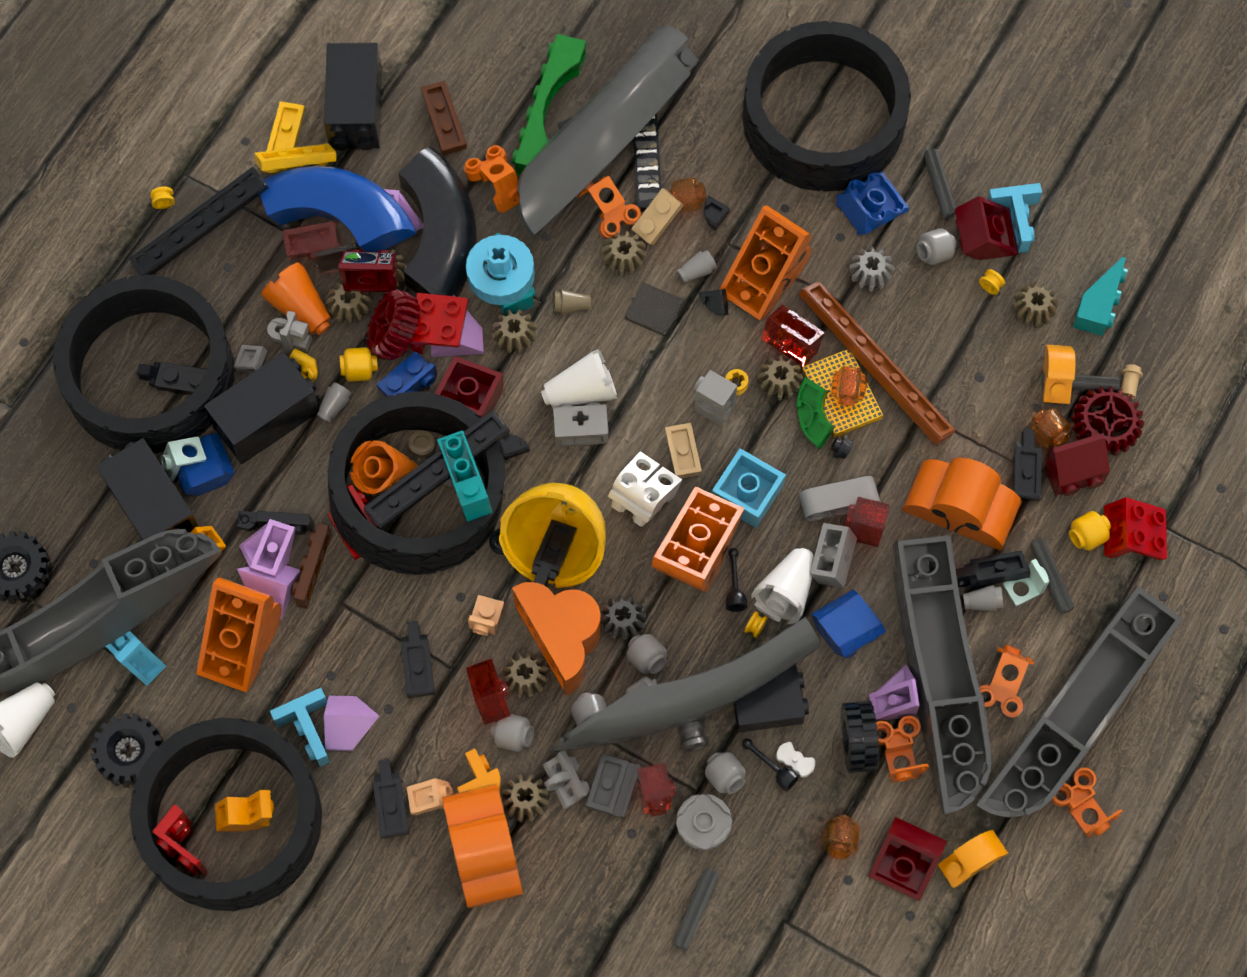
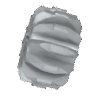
M873 246L869 249V252L862 248L859 251V255L852 257L849 272L853 274V282H860V289L866 285L869 286L870 292L873 291L874 286L881 290L884 287V283L891 281L894 266L890 264V256H883V249L877 253L874 252Z

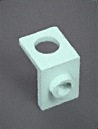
M199 437L168 442L163 455H161V465L171 481L175 480L181 466L206 461ZM186 445H191L197 450V455L195 457H187L183 454L182 448Z
M1036 559L1032 560L1028 566L1030 578L1008 581L1002 584L1015 607L1043 594L1050 582L1045 569L1039 565ZM1018 582L1025 583L1029 590L1028 594L1025 596L1016 595L1013 591V585Z

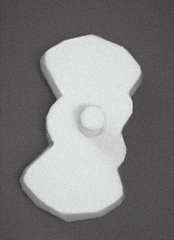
M791 742L783 743L778 747L776 760L784 763L786 767L794 769L800 774L801 778L808 777L814 772L815 759L803 757L801 752L794 750Z

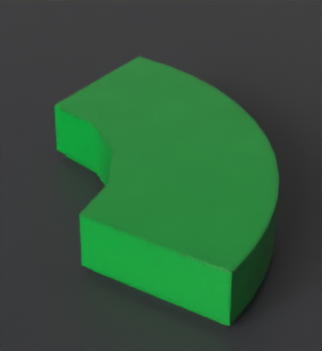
M805 377L801 383L796 402L799 424L805 436L816 447L821 449L835 428L828 421L825 413V400L828 391Z

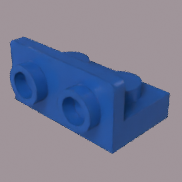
M415 351L377 383V389L386 397L389 395L396 396L398 393L419 392L423 388L430 387L435 382L437 377L436 366L433 363L428 364Z

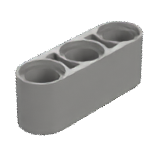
M872 476L806 489L799 494L805 519L810 522L872 509L881 503Z

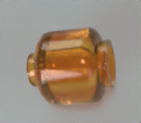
M695 177L675 180L672 183L671 190H667L684 204L679 213L698 210L702 207V203L706 202L704 184Z
M843 366L833 374L831 395L839 399L840 405L855 406V402L865 398L867 377L861 373L862 369Z
M1041 409L1032 417L1034 422L1031 428L1035 433L1036 439L1044 447L1055 448L1063 445L1069 439L1070 423L1056 409H1049L1047 411Z
M838 815L836 818L828 820L824 825L822 846L829 856L835 859H847L856 853L860 839L859 825L846 815Z

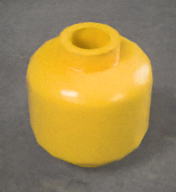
M367 347L348 348L344 351L343 355H339L341 376H345L348 382L369 381L372 379L373 371H378L377 355L371 356V351Z
M1089 511L1072 521L1069 537L1078 549L1082 548L1086 551H1091L1108 541L1111 525L1106 516H1100L1097 512Z

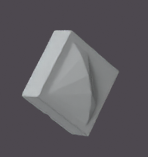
M242 345L233 368L237 372L253 373L262 367L267 350L263 346Z

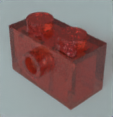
M334 221L282 231L287 257L290 259L308 256V260L323 258V253L342 250L338 226Z
M782 304L767 318L761 339L804 367L818 353L824 331Z
M862 497L857 498L856 505L850 504L845 526L849 527L856 535V542L875 547L879 546L890 504Z
M492 658L466 667L473 696L484 725L511 716L505 698L510 693L505 679L500 681Z
M665 763L638 768L637 786L643 813H650L651 816L666 814L667 810L671 809L672 797L676 796L673 779H668Z

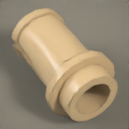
M1128 364L1122 370V375H1124L1121 386L1123 390L1122 396L1126 397L1131 394V400H1134L1136 398L1138 382L1142 378L1143 373L1141 372V367Z

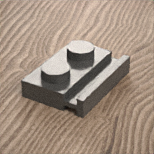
M602 753L586 808L625 820L641 765L629 763V761Z

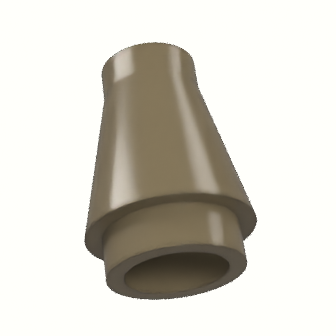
M564 289L554 291L552 297L553 312H559L561 315L581 310H590L591 295Z

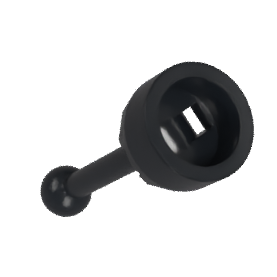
M731 548L728 551V555L731 558L733 590L726 595L725 605L728 611L740 612L747 609V598L742 591L738 590L736 558L739 555V551L736 548Z
M746 738L742 741L744 749H750L776 772V782L785 792L789 791L796 784L800 774L790 767L780 769L753 745L751 739Z

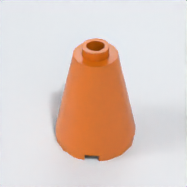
M297 262L278 274L280 278L274 283L271 280L263 289L261 296L266 302L285 316L288 311L296 313L298 321L309 325V334L317 333L321 335L331 326L329 324L331 317L305 267L301 263Z
M380 440L366 441L356 449L351 458L353 472H350L352 481L359 490L368 494H380L401 480L418 465L386 442Z

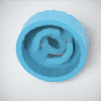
M508 235L489 236L480 240L469 252L466 260L467 279L471 290L481 300L494 305H507L520 300L531 289L535 277L533 256L529 248L517 238ZM487 270H488L489 274H490L492 277L498 278V279L506 278V280H501V281H499V280H494V279H492V278L488 275Z

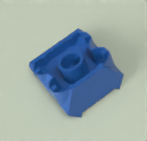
M883 172L869 174L864 181H850L845 191L836 195L837 208L840 207L857 230V235H865L909 211V206Z
M209 434L199 438L206 456L205 462L180 467L177 476L185 494L203 495L227 485L235 474L218 434ZM186 445L182 448L183 454L187 457H195L197 455V450L191 445Z
M851 590L811 614L817 631L833 652L845 658L852 657L860 647L867 643H872L886 632L881 621L855 590Z

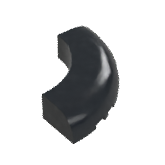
M428 147L419 152L398 173L401 188L413 199L419 211H421L424 220L423 235L418 251L411 263L403 271L405 283L416 293L454 295L459 297L467 280V257L474 245L477 244L475 213L465 186L455 170L433 147Z

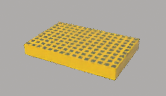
M848 349L802 367L805 377L828 391L825 400V413L828 421L835 426L832 431L834 438L883 418V414L854 355Z

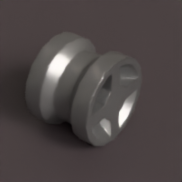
M690 722L677 728L678 735L683 740L681 747L684 752L699 750L709 745V740L703 733L705 729L704 722Z

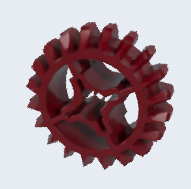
M390 290L383 295V299H380L378 306L374 308V313L368 325L369 330L366 334V337H368L366 343L372 354L377 355L378 358L396 360L403 355V351L408 350V345L412 343L413 335L416 334L415 330L419 325L417 321L420 317L418 312L420 305H418V300L414 296L402 290Z
M1101 386L1097 388L1096 393L1092 390L1088 391L1086 396L1080 397L1079 404H1076L1073 409L1075 414L1071 417L1072 422L1075 423L1072 427L1073 431L1079 432L1076 436L1077 441L1103 433L1106 440L1107 454L1111 451L1116 456L1120 450L1124 453L1127 452L1129 446H1135L1137 439L1142 435L1141 429L1144 426V421L1141 420L1143 411L1137 410L1139 402L1131 403L1132 395L1122 396V389L1114 393L1112 386L1108 387L1106 392ZM1104 406L1102 411L1088 413L1094 407ZM1121 429L1127 430V432L1121 436L1111 437L1112 433L1115 431L1120 432Z

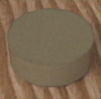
M419 430L414 432L409 438V449L415 457L426 458L435 451V439L430 432Z

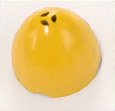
M563 483L540 484L523 492L508 506L500 520L499 542L509 563L520 574L534 582L536 575L531 574L533 561L548 526L553 519L576 527L577 533L559 576L556 577L555 582L548 580V583L555 584L556 588H563L585 582L594 575L600 566L606 546L605 521L594 500L578 487Z

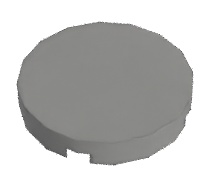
M698 794L691 796L683 802L678 810L676 820L678 835L685 844L694 849L706 851L717 848L725 842L730 834L732 825L730 809L723 800L714 795Z

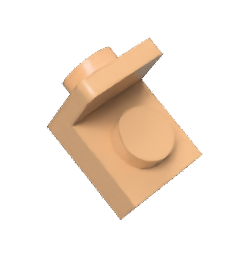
M478 595L473 613L468 619L469 628L479 635L487 636L488 633L496 635L505 606L504 602Z
M434 778L408 786L407 793L411 814L419 815L439 808L444 809L442 797L453 794L449 782Z

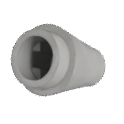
M708 250L704 252L699 251L681 268L677 269V272L682 281L686 283L712 274V270L716 269L717 265Z
M333 382L331 387H327L317 416L330 423L350 401L351 392Z
M991 585L963 594L965 610L997 612V609L1004 608L1001 587Z

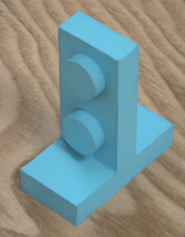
M1040 183L990 189L988 193V200L1009 208L1019 253L1028 252L1031 242H1034V229L1032 226L1029 227L1028 205L1038 204L1042 194Z
M131 631L106 646L121 664L147 686L166 668V665Z
M321 688L270 711L277 728L294 721L300 737L306 735L309 744L304 747L310 760L317 759L320 767L330 763L309 717V713L327 705L326 697Z

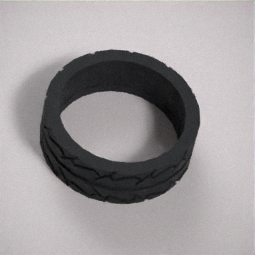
M828 21L807 22L791 27V30H785L773 37L759 51L760 54L755 56L748 70L742 113L744 135L754 156L766 170L777 178H781L784 182L801 189L819 192L820 189L825 192L842 191L847 188L850 181H864L869 174L882 172L892 161L891 158L895 157L903 141L911 100L909 78L899 57L888 44L874 34H870L867 30L852 24L831 21V23ZM810 62L843 64L861 72L876 85L887 103L890 120L883 130L870 142L855 149L828 153L808 150L783 137L769 122L762 106L761 99L763 93L779 75L797 65Z
M156 275L131 276L129 279L124 277L107 282L91 291L88 297L85 296L71 309L61 325L54 344L53 368L56 381L79 425L83 426V429L96 441L113 449L119 448V451L124 450L128 443L144 438L152 452L159 453L160 451L164 452L168 442L199 437L202 432L204 433L211 426L204 405L231 388L234 384V359L219 316L211 304L205 302L206 299L194 288L177 280L170 281L171 278ZM143 313H166L189 321L207 336L210 341V360L207 372L200 385L190 397L174 409L146 418H123L98 409L82 395L81 369L84 358L92 343L101 333L118 321Z
M415 391L398 393L396 396L389 395L373 401L358 411L357 415L350 418L339 431L333 444L327 473L331 515L339 534L351 549L371 564L388 571L422 575L437 573L436 571H444L457 566L476 553L475 550H479L494 531L499 519L498 516L501 513L506 471L503 453L498 442L475 459L484 476L486 493L493 513L468 522L465 521L461 526L446 534L431 538L411 539L394 536L380 530L367 521L356 509L346 488V480L353 465L351 458L356 449L364 442L378 440L388 434L403 430H425L448 436L462 430L464 432L479 421L481 417L456 400L442 395L440 397L434 393Z
M216 718L190 725L174 733L158 746L159 749H156L143 765L136 780L129 816L132 835H134L133 839L142 860L170 892L189 904L205 909L238 911L261 905L276 898L296 882L295 880L302 875L311 862L319 842L317 839L321 835L322 808L318 789L303 757L285 737L266 725L250 720ZM226 749H245L261 753L277 761L287 770L297 787L299 808L296 826L287 845L278 857L264 869L239 880L207 882L191 878L176 870L168 863L162 850L155 843L157 837L152 832L157 826L160 804L169 785L189 764L209 753Z

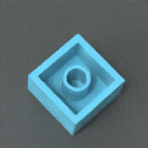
M739 448L713 488L712 494L743 507L744 511L741 520L757 529L784 487L786 474Z

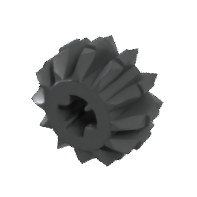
M620 594L618 602L610 598L608 599L609 606H602L601 612L604 615L600 617V622L605 625L603 632H612L611 638L613 640H616L618 635H622V640L626 642L627 634L635 637L638 635L637 630L644 629L642 621L646 619V613L640 612L642 610L641 603L633 605L634 597L632 596L627 601H624L623 595ZM623 615H627V618H624L622 622L618 620Z

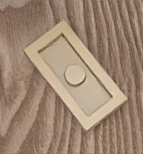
M662 188L632 227V230L647 243L654 245L684 204L666 189Z
M691 423L665 427V435L674 474L681 479L702 475Z

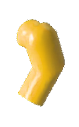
M295 348L291 352L289 359L294 358L301 365L304 379L309 377L312 382L315 381L318 377L316 359Z

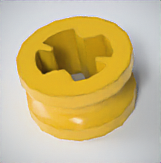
M157 187L150 192L152 206L156 209H166L172 207L175 203L174 197H172L173 190L170 187Z
M988 269L984 276L979 279V284L988 293L996 295L1000 291L999 288L1005 285V280L996 271Z
M740 369L729 371L725 379L732 382L733 378H738V381L742 380L740 387H737L736 396L744 394L749 382L747 374Z
M755 611L744 632L747 634L751 632L753 637L757 638L763 630L768 617H760L759 612Z

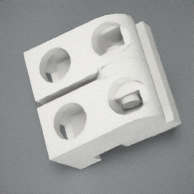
M639 452L618 475L608 495L612 499L611 507L618 512H624L626 509L634 514L632 517L633 522L640 527L648 523L666 502H670L675 497L682 481L681 478L664 467L658 470L660 464L642 452ZM639 464H646L650 470L644 471L639 469ZM664 477L670 480L671 485L661 484V478Z

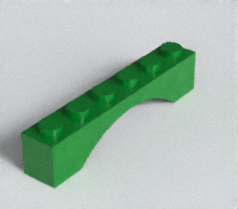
M557 34L555 42L550 43L547 52L549 60L547 64H543L540 78H542L541 84L536 85L534 90V105L529 106L527 111L526 128L522 127L519 135L520 147L513 152L512 164H515L516 175L521 176L528 163L548 142L544 130L546 112L559 90L569 81L580 75L586 57V41Z

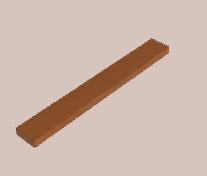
M819 281L800 291L798 295L935 445L954 434L956 430Z

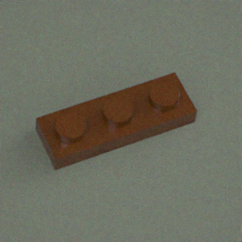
M445 80L421 87V93L442 155L467 149V144Z
M318 523L316 531H312L308 541L310 550L308 556L304 555L300 565L302 574L300 580H296L292 588V596H294L298 607L308 608L332 536L328 525Z

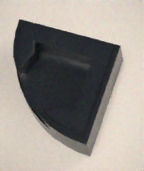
M708 196L705 201L704 216L708 225L716 231L729 214L730 208Z
M726 289L699 292L701 302L716 315H729Z
M508 434L498 442L505 460L530 451L527 442L513 434Z

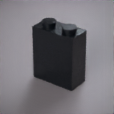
M796 664L755 691L733 702L738 733L804 723L805 715H809L807 698L802 699L801 689L804 688V677L802 672L797 671Z

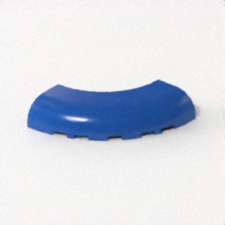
M303 166L287 169L263 178L269 189L260 195L267 216L280 226L295 220L311 218V216H320L325 219L334 220L346 225L350 229L359 247L365 252L386 250L417 234L404 209L388 192L371 180L353 172L335 167Z

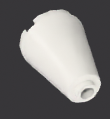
M600 350L592 351L544 384L545 390L541 391L545 404H551L552 408L563 404L575 406L617 399L616 389L610 372L605 364H602L605 360Z
M805 548L792 550L755 587L751 596L757 600L754 605L759 611L777 622H780L781 618L789 620L787 624H794L800 620L812 581L810 571L814 560L813 553Z
M36 682L0 702V751L8 757L14 758L20 753L54 705L55 700L53 697L55 693L46 683L41 685Z

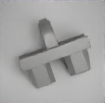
M288 311L286 314L288 320L275 318L269 323L267 327L269 337L275 342L282 343L286 354H291L295 348L305 352L308 351L312 341L311 334H308L309 325L298 321L296 313ZM277 328H283L280 330V333L276 332Z
M560 751L553 759L543 764L549 777L544 782V786L547 791L555 790L564 809L572 807L590 793L591 789L587 781L579 780L576 771H578L579 764L576 758L568 757L566 751Z

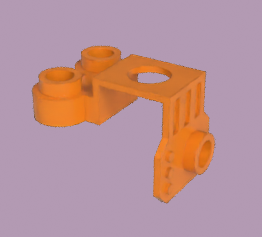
M495 145L488 148L485 161L482 162L478 158L467 160L464 171L467 179L470 181L482 179L484 182L490 180L493 183L496 192L493 198L496 210L504 213L520 204L519 192H517L519 181L515 170L507 163L508 159L505 150Z
M609 175L602 177L595 184L591 181L576 196V198H579L589 192L602 211V214L599 216L603 221L599 224L598 231L604 239H608V237L613 239L616 232L620 233V221L626 226H632L641 217V211L636 205L624 204V198ZM603 188H609L613 192V200L609 203L602 202L599 197V193ZM629 210L635 212L634 219L628 217ZM609 223L613 224L615 227L613 233L607 230V225Z
M1005 644L1004 648H997V651L1001 652L1002 656L990 685L983 684L979 688L981 693L987 691L991 694V699L984 701L985 707L992 706L997 700L1001 702V710L1004 715L1017 717L1023 710V702L1017 696L1028 664H1034V660L1020 655V649ZM1009 664L1016 666L1019 671L1018 677L1012 681L1006 680L1002 676V669ZM1009 702L1017 704L1015 711L1007 709L1006 706Z
M904 716L899 721L897 729H893L891 724L886 721L876 722L877 731H884L886 733V738H878V745H884L885 747L884 753L889 769L888 777L892 783L919 778L920 774L928 770V764L916 765L912 750L913 739L917 737L921 728L917 718L914 716ZM909 725L913 728V732L906 733L903 727ZM903 756L909 760L910 767L895 769L893 762L895 758Z
M1080 768L1072 777L1073 787L1064 783L1058 791L1065 795V800H1059L1055 795L1051 802L1058 807L1068 805L1070 808L1068 811L1088 838L1094 834L1100 836L1111 828L1110 824L1112 821L1116 820L1123 811L1120 809L1107 817L1093 798L1096 794L1092 789L1096 783L1095 773L1089 768ZM1078 778H1086L1088 784L1085 786L1081 785ZM1093 809L1097 813L1098 820L1095 824L1090 825L1083 821L1082 812L1084 810Z

